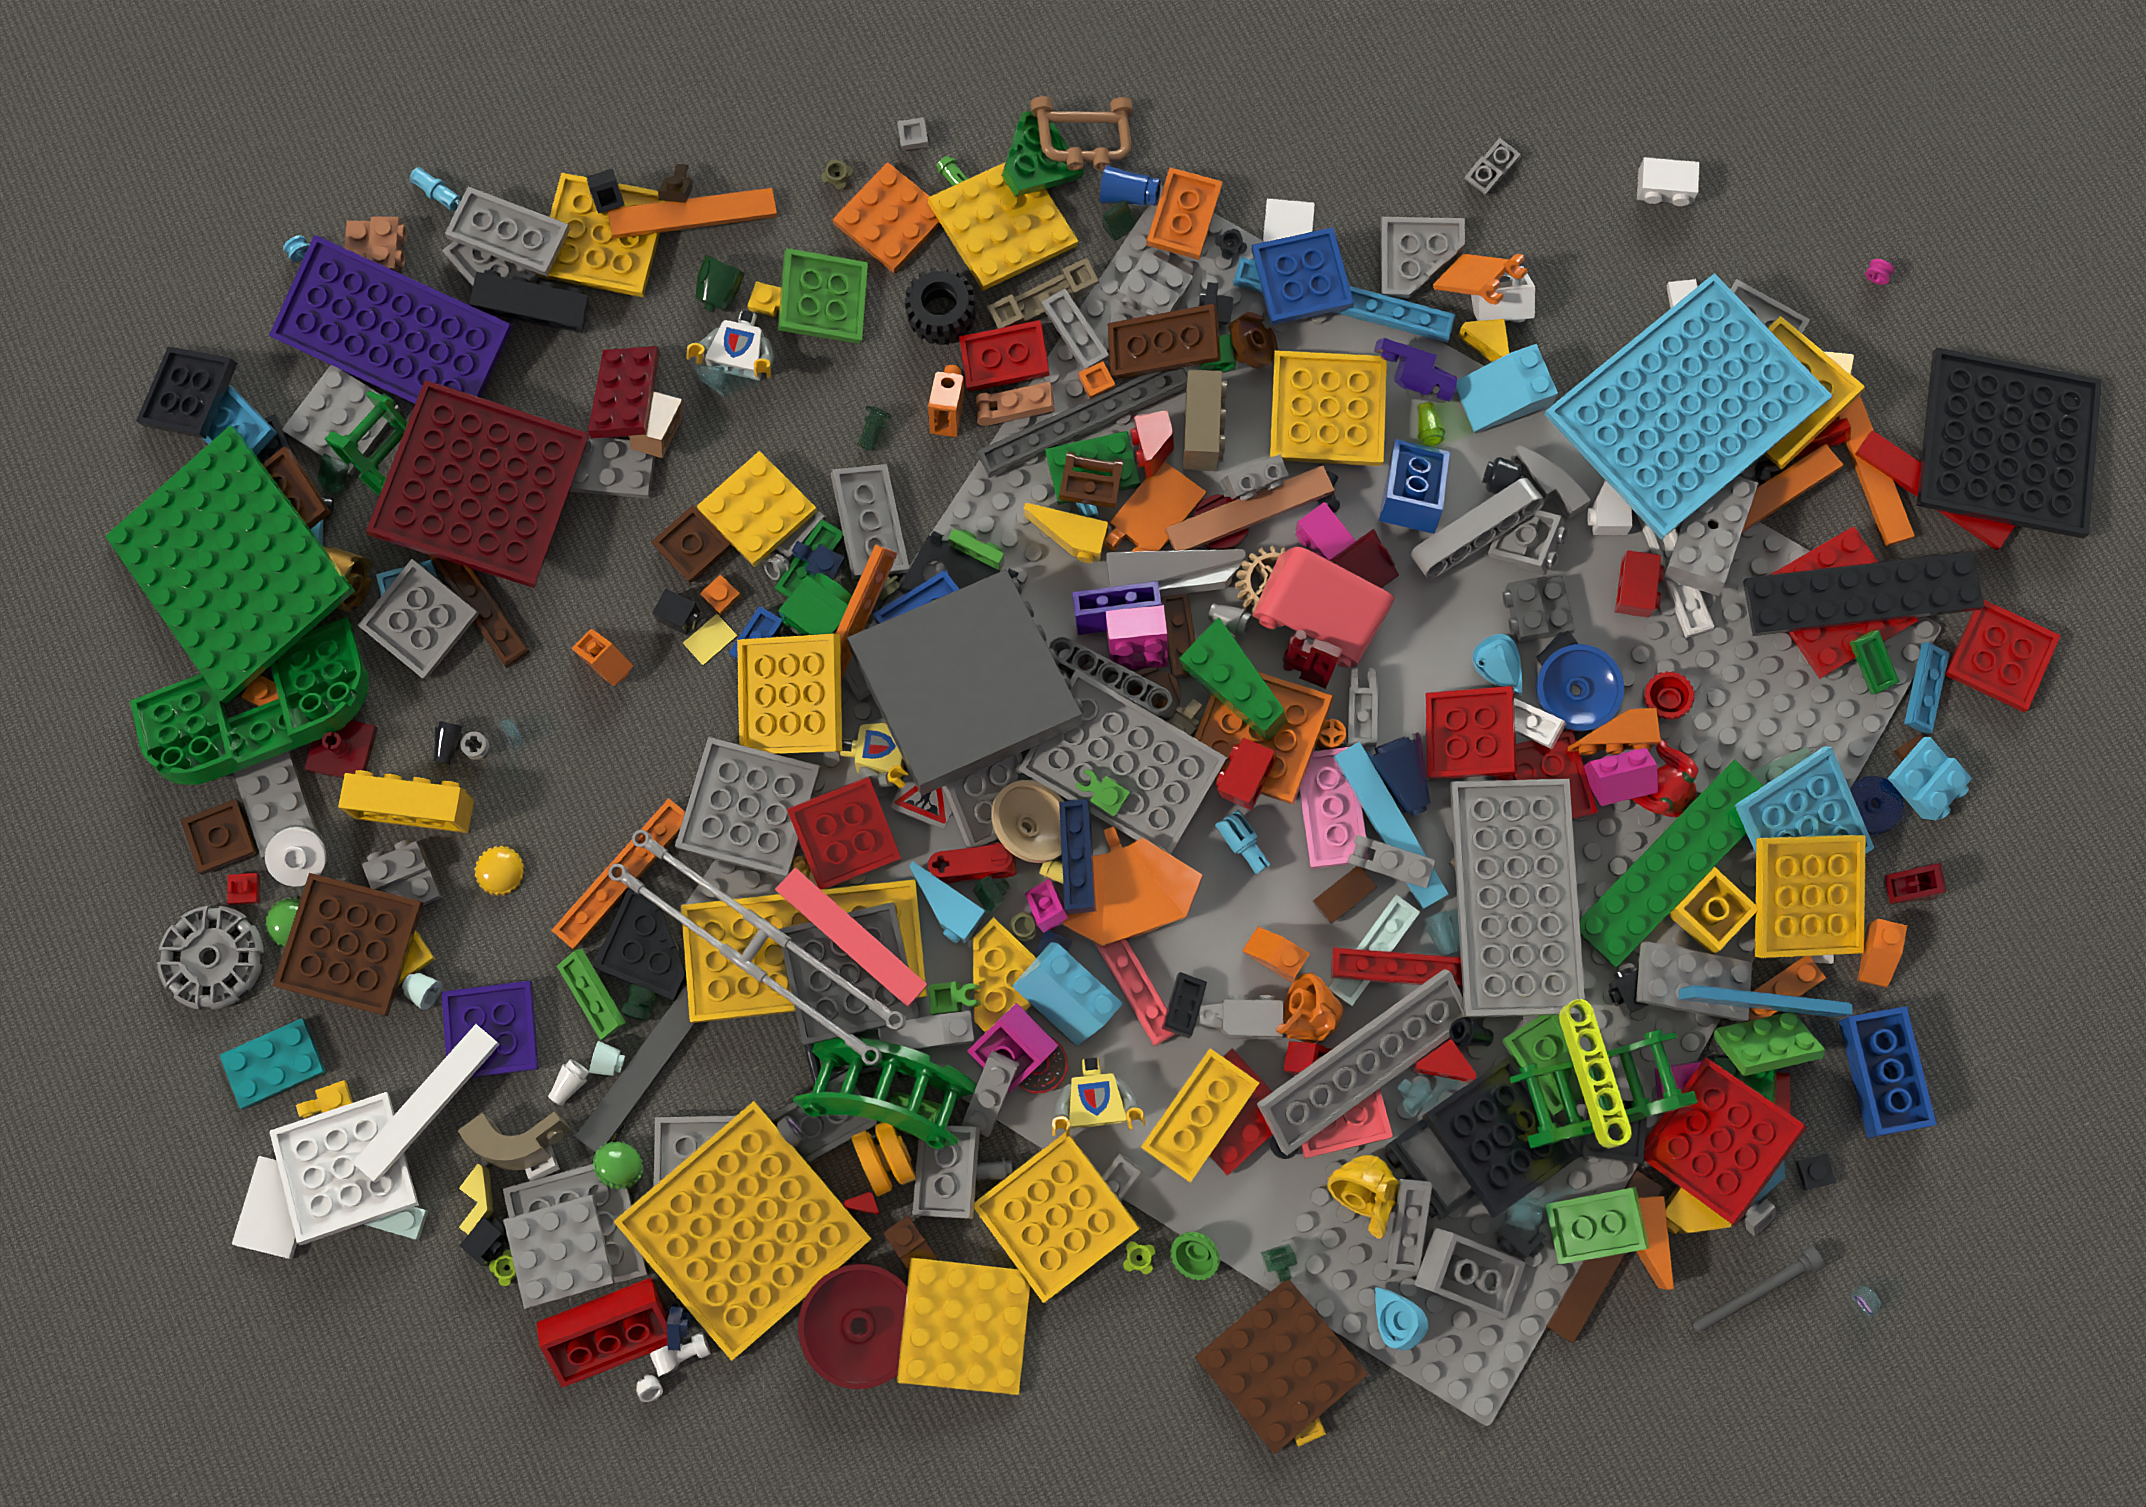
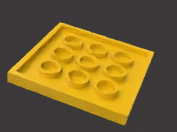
M1005 163L928 198L929 206L982 291L1077 247L1079 242L1046 189L1018 197L1014 196L1002 176Z
M561 173L549 217L568 224L570 231L548 277L536 273L537 276L549 280L644 297L660 233L612 239L608 211L598 214L589 190L587 178ZM619 184L625 204L621 207L667 202L659 201L658 191Z
M1780 316L1768 329L1832 395L1827 403L1764 454L1780 469H1783L1865 391V386Z
M1275 351L1270 458L1281 454L1283 461L1383 466L1387 361L1382 359L1381 356Z
M840 634L737 640L739 745L773 754L842 752Z
M1865 835L1756 838V905L1758 911L1755 915V957L1771 958L1864 953Z
M1066 1132L974 1202L975 1211L1043 1303L1141 1229L1071 1135L1066 1137Z
M911 1258L897 1383L1019 1395L1030 1284L1018 1269Z

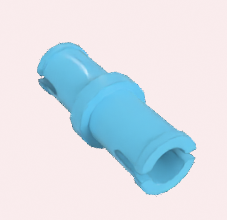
M417 167L412 171L410 182L424 190L428 198L439 201L451 212L457 210L462 197L447 188L444 181L433 178L421 167Z

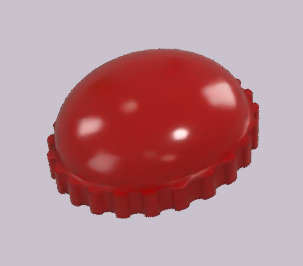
M1665 671V673L1660 672L1659 675H1654V678L1650 679L1649 683L1646 684L1644 691L1646 706L1656 708L1658 718H1664V720L1684 717L1686 713L1690 712L1695 699V692L1693 691V686L1690 685V681L1685 676H1681L1680 673L1676 674L1674 671Z

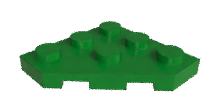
M1031 111L1022 113L1018 119L1002 172V176L1014 196L1018 197L1079 180L1084 174L1082 168L1079 170H1069L1067 162L1054 161L1047 157L1040 145L1038 118L1033 116ZM1049 122L1052 146L1057 150L1066 151L1069 147L1054 123Z

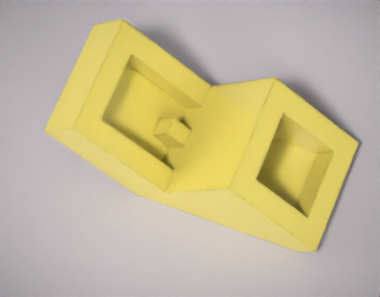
M481 1164L476 1165L459 1188L478 1202L459 1227L468 1235L483 1218L489 1219L494 1212L490 1171Z

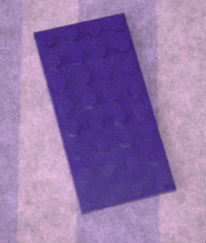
M314 234L269 336L416 404L424 380L481 398L513 325Z

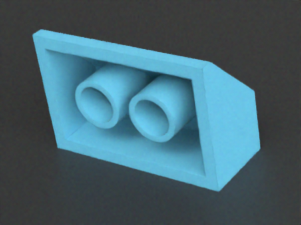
M1053 942L1048 944L1012 985V988L1076 1046L1102 1028L1123 1004L1058 943Z

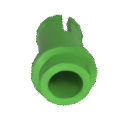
M945 156L936 165L938 174L944 175L952 186L968 179L957 167L954 158Z

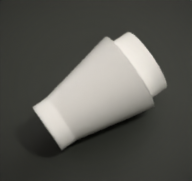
M570 1059L567 1064L562 1065L548 1097L555 1103L563 1106L588 1081L586 1077L589 1071L581 1064Z

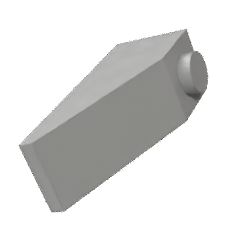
M970 1011L906 1020V1024L901 1030H893L888 1026L878 1028L879 1041L901 1045L917 1051L968 1045L974 1041Z

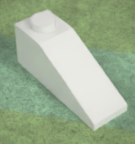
M1606 480L1592 508L1588 509L1587 521L1588 525L1592 526L1593 535H1627L1632 528V508Z

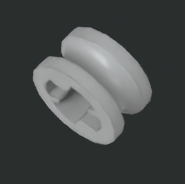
M469 732L461 741V749L470 759H482L489 752V742L479 732ZM475 739L482 744L480 749L476 748L477 752H473L468 747L470 742L474 744L473 740Z

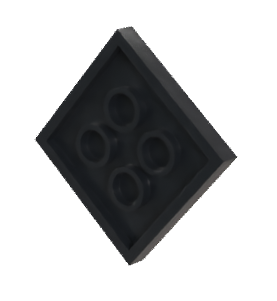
M168 346L136 422L145 427L206 439L238 363L227 357Z

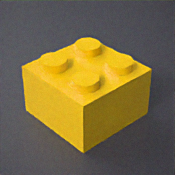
M1714 867L1677 904L1668 916L1709 954L1714 955L1758 911V907Z

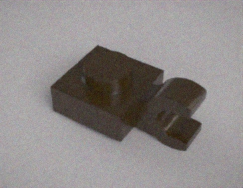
M676 164L674 176L665 177L658 189L659 201L686 203L693 190L692 180L690 177H686L689 164Z

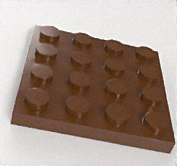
M309 873L272 986L388 1017L424 903Z
M1286 1278L1195 1357L1274 1455L1368 1375L1366 1370L1289 1278Z

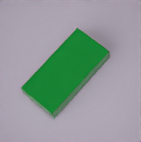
M1872 630L1849 642L1870 694L1876 695L1900 682L1879 630Z

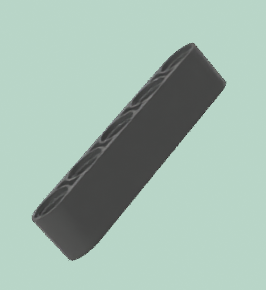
M1057 637L1049 644L1048 650L1053 649L1057 657L1062 650H1070L1066 657L1058 658L1059 665L1057 667L1072 676L1077 669L1165 721L1175 715L1177 705L1166 688L1069 638ZM1094 662L1091 669L1082 670L1085 663ZM1110 675H1119L1115 682L1106 683ZM1143 687L1139 695H1130L1134 688ZM1168 700L1165 707L1161 709L1155 708L1158 701Z

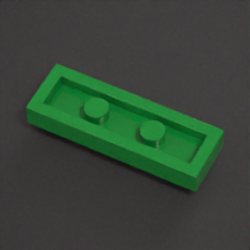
M821 519L804 544L813 551H816L820 544L835 552L844 540L843 531ZM795 557L789 565V571H785L775 586V591L789 598L806 575L813 579L814 575L806 572V567L809 563Z

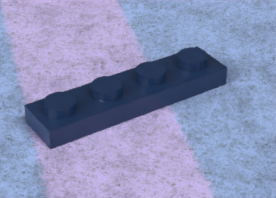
M1088 799L1059 802L1065 912L1067 915L1096 911L1090 803Z

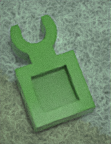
M1085 769L1084 773L1090 776L1091 783L1088 786H1084L1082 783L1077 782L1076 787L1083 792H1093L1094 795L1090 801L1116 817L1131 792L1107 776L1100 782L1095 772Z
M959 982L929 985L930 1015L962 1012V1004L970 1007L980 1006L981 1001L970 1000L969 997L973 990H980V986L968 983L961 988V983Z

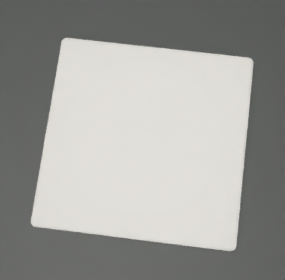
M1267 199L1263 241L1267 242L1312 232L1315 204L1311 202Z

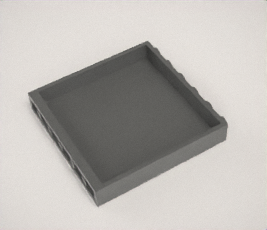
M1007 569L847 637L852 656L921 796L1082 725V714L1085 713L1083 705L1078 697L1073 698L1070 692L1072 686L1067 674L1060 673L1057 667L1059 660L1053 649L1048 650L1044 642L1047 638L1042 626L1035 625L1032 619L1034 617L1032 607L1028 601L1023 602L1020 596L1022 593L1020 584L1016 577H1010Z

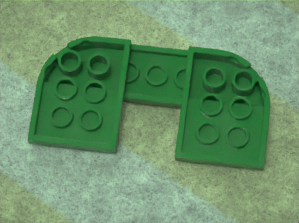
M348 617L309 631L271 665L279 699L228 719L223 702L218 699L201 673L131 700L130 704L143 756L157 773L166 780L183 785H200L321 739L327 732L334 733L343 729L362 707L369 687L368 672L363 666L351 621Z

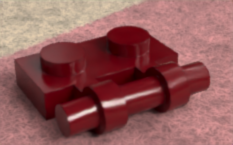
M1298 630L1291 636L1288 642L1289 649L1285 651L1282 659L1283 668L1286 671H1292L1293 669L1300 671L1299 679L1326 689L1342 649L1330 642L1315 638L1313 644H1310L1306 641L1307 635L1305 631Z

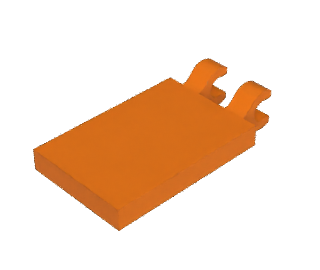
M1164 461L1152 477H1148L1142 482L1110 521V527L1114 530L1105 538L1104 541L1106 543L1104 546L1114 552L1124 538H1127L1136 545L1131 552L1162 551L1170 541L1165 529L1187 520L1206 497L1207 492Z

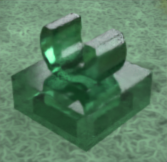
M990 875L977 883L973 892L987 914L998 910L1005 900L1003 896L1011 887L1005 878L994 883Z
M1290 1244L1260 1252L1268 1273L1275 1271L1280 1282L1292 1279L1289 1266L1296 1265L1297 1260Z

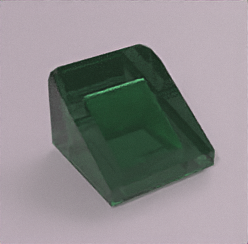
M1122 200L1103 214V228L1114 241L1124 236L1135 226V221L1125 200Z
M325 453L322 456L317 480L330 494L334 495L343 490L349 465Z

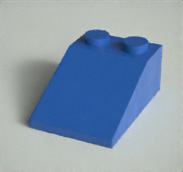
M1395 439L1381 502L1379 521L1434 534L1443 511L1450 452Z

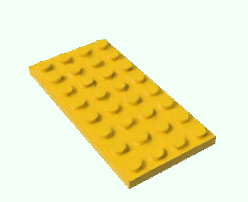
M915 879L821 890L846 913L894 902L909 968L926 983ZM780 894L733 899L747 910L751 909L777 929L810 922ZM723 901L681 905V913L721 943L728 944L740 954H743L759 931L755 926L744 920L743 915ZM682 924L689 1018L691 1023L795 1012L792 1002L764 982L760 983L720 954L716 947ZM768 937L752 962L767 972L768 977L791 992L782 947ZM927 988L917 998H926Z

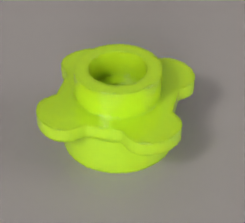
M1134 1241L1129 1242L1126 1245L1128 1253L1127 1259L1123 1262L1124 1269L1129 1272L1139 1270L1143 1274H1149L1153 1269L1151 1259L1155 1254V1248L1151 1244L1142 1246L1137 1245ZM1137 1255H1141V1256H1142V1260H1141V1261H1138V1260L1136 1259V1256H1137Z
M505 1250L503 1256L492 1260L489 1264V1270L494 1272L495 1276L499 1278L498 1282L501 1286H509L511 1280L516 1277L511 1250ZM506 1265L510 1266L508 1271L505 1270Z

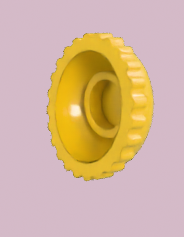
M494 846V848H489L486 852L484 851L483 855L479 856V860L474 868L476 881L480 884V888L484 889L486 893L489 892L490 895L495 894L496 896H505L507 893L510 894L513 890H516V887L520 886V882L523 880V874H525L523 860L519 858V854L515 853L514 849L503 846Z

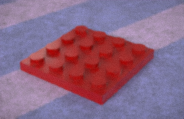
M1853 526L1770 575L1879 562ZM1916 617L1788 633L1818 678L1821 679L1856 659L1849 643L1850 641L1872 630H1879L1883 642L1919 620Z
M1705 1057L1681 1090L1682 1094L1694 1091L1698 1103L1666 1112L1645 1140L1643 1160L1736 1227L1808 1127Z

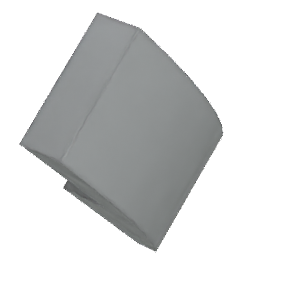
M1499 138L1484 157L1481 156L1464 179L1484 195H1487L1520 159L1521 154Z

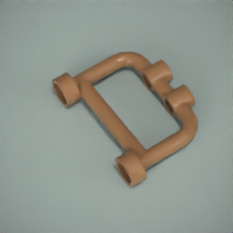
M1045 96L1036 97L1030 102L1031 113L1038 118L1042 151L1054 161L1067 162L1069 170L1081 169L1083 162H1093L1094 169L1104 170L1106 165L1110 166V162L1122 161L1129 155L1131 151V136L1128 116L1133 113L1131 99L1120 97L1112 100L1110 103L1111 112L1053 111L1052 99ZM1049 122L1118 123L1120 149L1108 151L1107 148L1100 147L1093 151H1082L1078 147H1072L1066 151L1057 150L1051 143Z

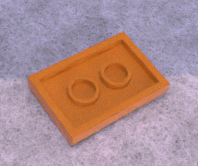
M1170 167L1146 245L1200 260L1223 181Z

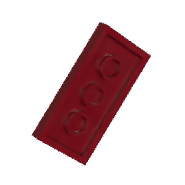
M657 346L603 350L588 428L591 439L647 434L660 356Z

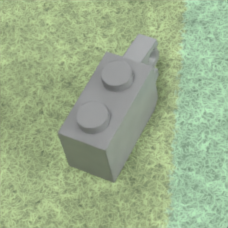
M1233 994L1229 995V999H1223L1222 1003L1200 1006V1025L1222 1029V1034L1227 1039L1281 1040L1283 1034L1275 1031L1276 1027L1283 1023V1001L1276 1000V996L1260 995L1258 1000H1246V995Z

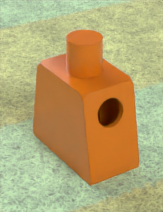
M947 365L944 372L935 373L928 404L930 434L958 437L964 402V377L961 375V368L956 365Z

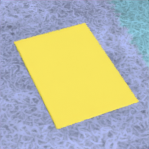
M716 614L685 640L683 644L704 665L737 635Z

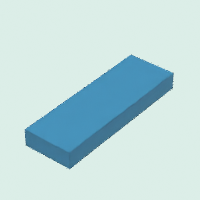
M1930 642L1921 644L1904 724L1924 734L1933 732L1950 653Z

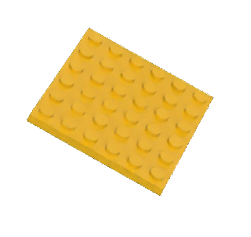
M755 1101L613 1221L731 1361L805 1298L811 1288L822 1277L838 1269L871 1240L869 1234L794 1146L790 1145L782 1137L777 1126Z

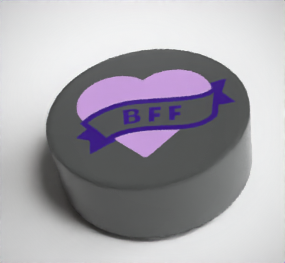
M785 1116L778 1122L777 1127L780 1134L790 1145L797 1146L805 1140L803 1130L793 1118Z

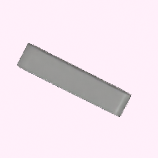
M1527 478L1520 479L1417 545L1411 553V558L1428 579L1436 578L1537 513L1543 507L1545 500Z

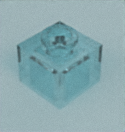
M1527 1197L1520 1199L1509 1207L1506 1223L1514 1229L1528 1232L1534 1231L1535 1226H1539L1542 1219L1543 1210L1538 1208L1539 1200Z

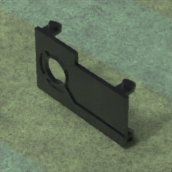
M933 530L931 536L928 535L898 590L906 594L926 582L923 577V569L928 563L933 561L941 562L946 566L948 575L959 589L1001 571L942 542L944 535ZM1010 568L1008 569L1010 577H1016L1017 579L1019 573Z

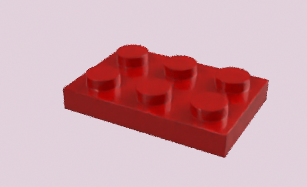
M1041 320L959 337L966 387L969 392L1050 376Z

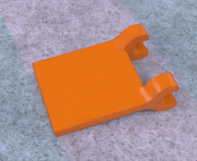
M1462 254L1433 284L1435 290L1478 295L1488 303L1496 305L1504 298L1503 294L1495 292L1501 285L1499 279L1506 272L1515 279H1522L1528 273L1527 268L1519 267L1525 260L1521 254H1515L1510 259Z

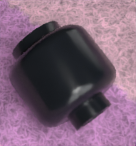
M1497 457L1493 462H1488L1482 483L1486 484L1485 487L1488 492L1497 494L1514 482L1526 478V475L1522 474V465L1520 463Z

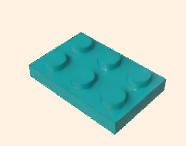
M300 1018L219 1055L238 1106L242 1110L326 1073L304 1018Z

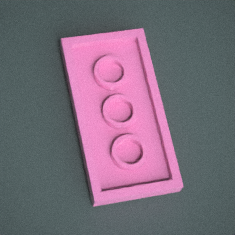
M1349 747L1314 751L1299 789L1310 869L1349 865L1350 863H1347L1349 855H1353L1356 846L1354 843L1356 834L1366 837L1361 804L1333 756ZM1368 848L1364 857L1369 860Z

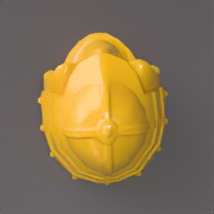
M1362 1155L1355 1157L1349 1163L1333 1171L1330 1177H1328L1327 1187L1332 1197L1340 1204L1355 1213L1371 1218L1368 1231L1374 1237L1381 1239L1386 1235L1389 1216L1396 1204L1395 1198L1398 1195L1399 1181L1393 1176L1387 1164L1379 1159L1378 1156Z

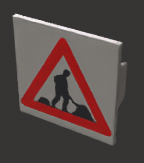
M907 769L909 774L905 775L902 780L905 782V786L898 789L890 808L945 830L952 809L943 787L921 796Z

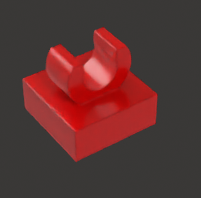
M260 874L227 875V904H260Z

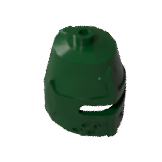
M705 254L696 277L695 298L705 304L704 309L714 313L715 309L727 310L739 292L745 273Z

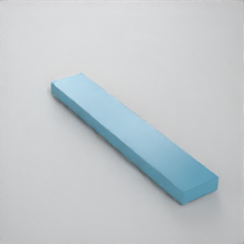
M1360 741L1333 756L1382 842L1427 857ZM1434 868L1432 869L1427 888L1406 882L1421 909L1448 895Z

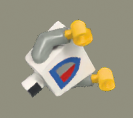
M742 310L738 323L725 320L720 327L715 328L699 343L689 344L686 359L689 360L690 357H697V364H702L703 357H705L710 370L760 381L762 372L766 373L767 378L771 377V367L775 356L770 341L764 337L762 329L754 327L757 315L753 312Z

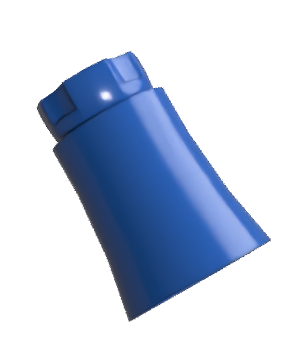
M1106 165L1101 180L1100 202L1101 204L1120 203L1157 206L1161 191V179Z

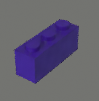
M1158 581L1072 592L1078 635L1107 632L1106 611L1161 605Z

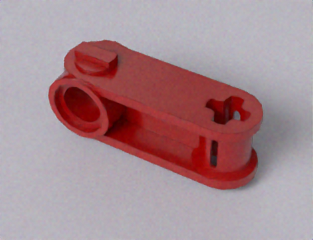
M1002 843L939 851L934 853L928 860V868L931 874L945 884L990 878L1002 879L1017 874L1015 855L1007 850ZM941 863H946L947 867H945L944 872L940 873L938 869L941 868Z

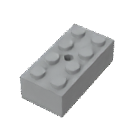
M1736 477L1682 523L1663 579L1720 596L1758 482Z

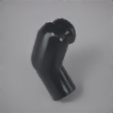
M1771 460L1759 462L1755 467L1757 469L1755 478L1768 481L1770 480L1771 472L1779 474L1787 469V465L1780 469Z

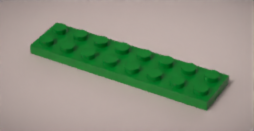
M1734 759L1579 919L1580 936L1614 968H1617L1747 833L1735 804L1764 785Z

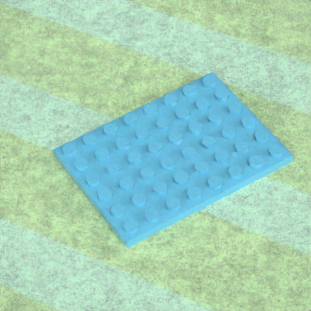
M1714 273L1548 408L1544 415L1662 540L1827 403L1832 395Z

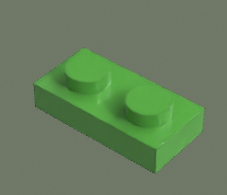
M953 528L948 537L949 546L1001 570L1005 563V558L1000 547L991 542L984 544L976 540L977 537L967 530L960 532Z

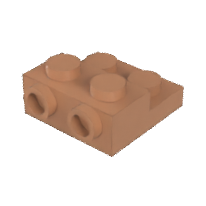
M371 216V221H347L344 248L400 273V268L405 265V254L402 246L403 242L407 240L406 225H403L399 217Z

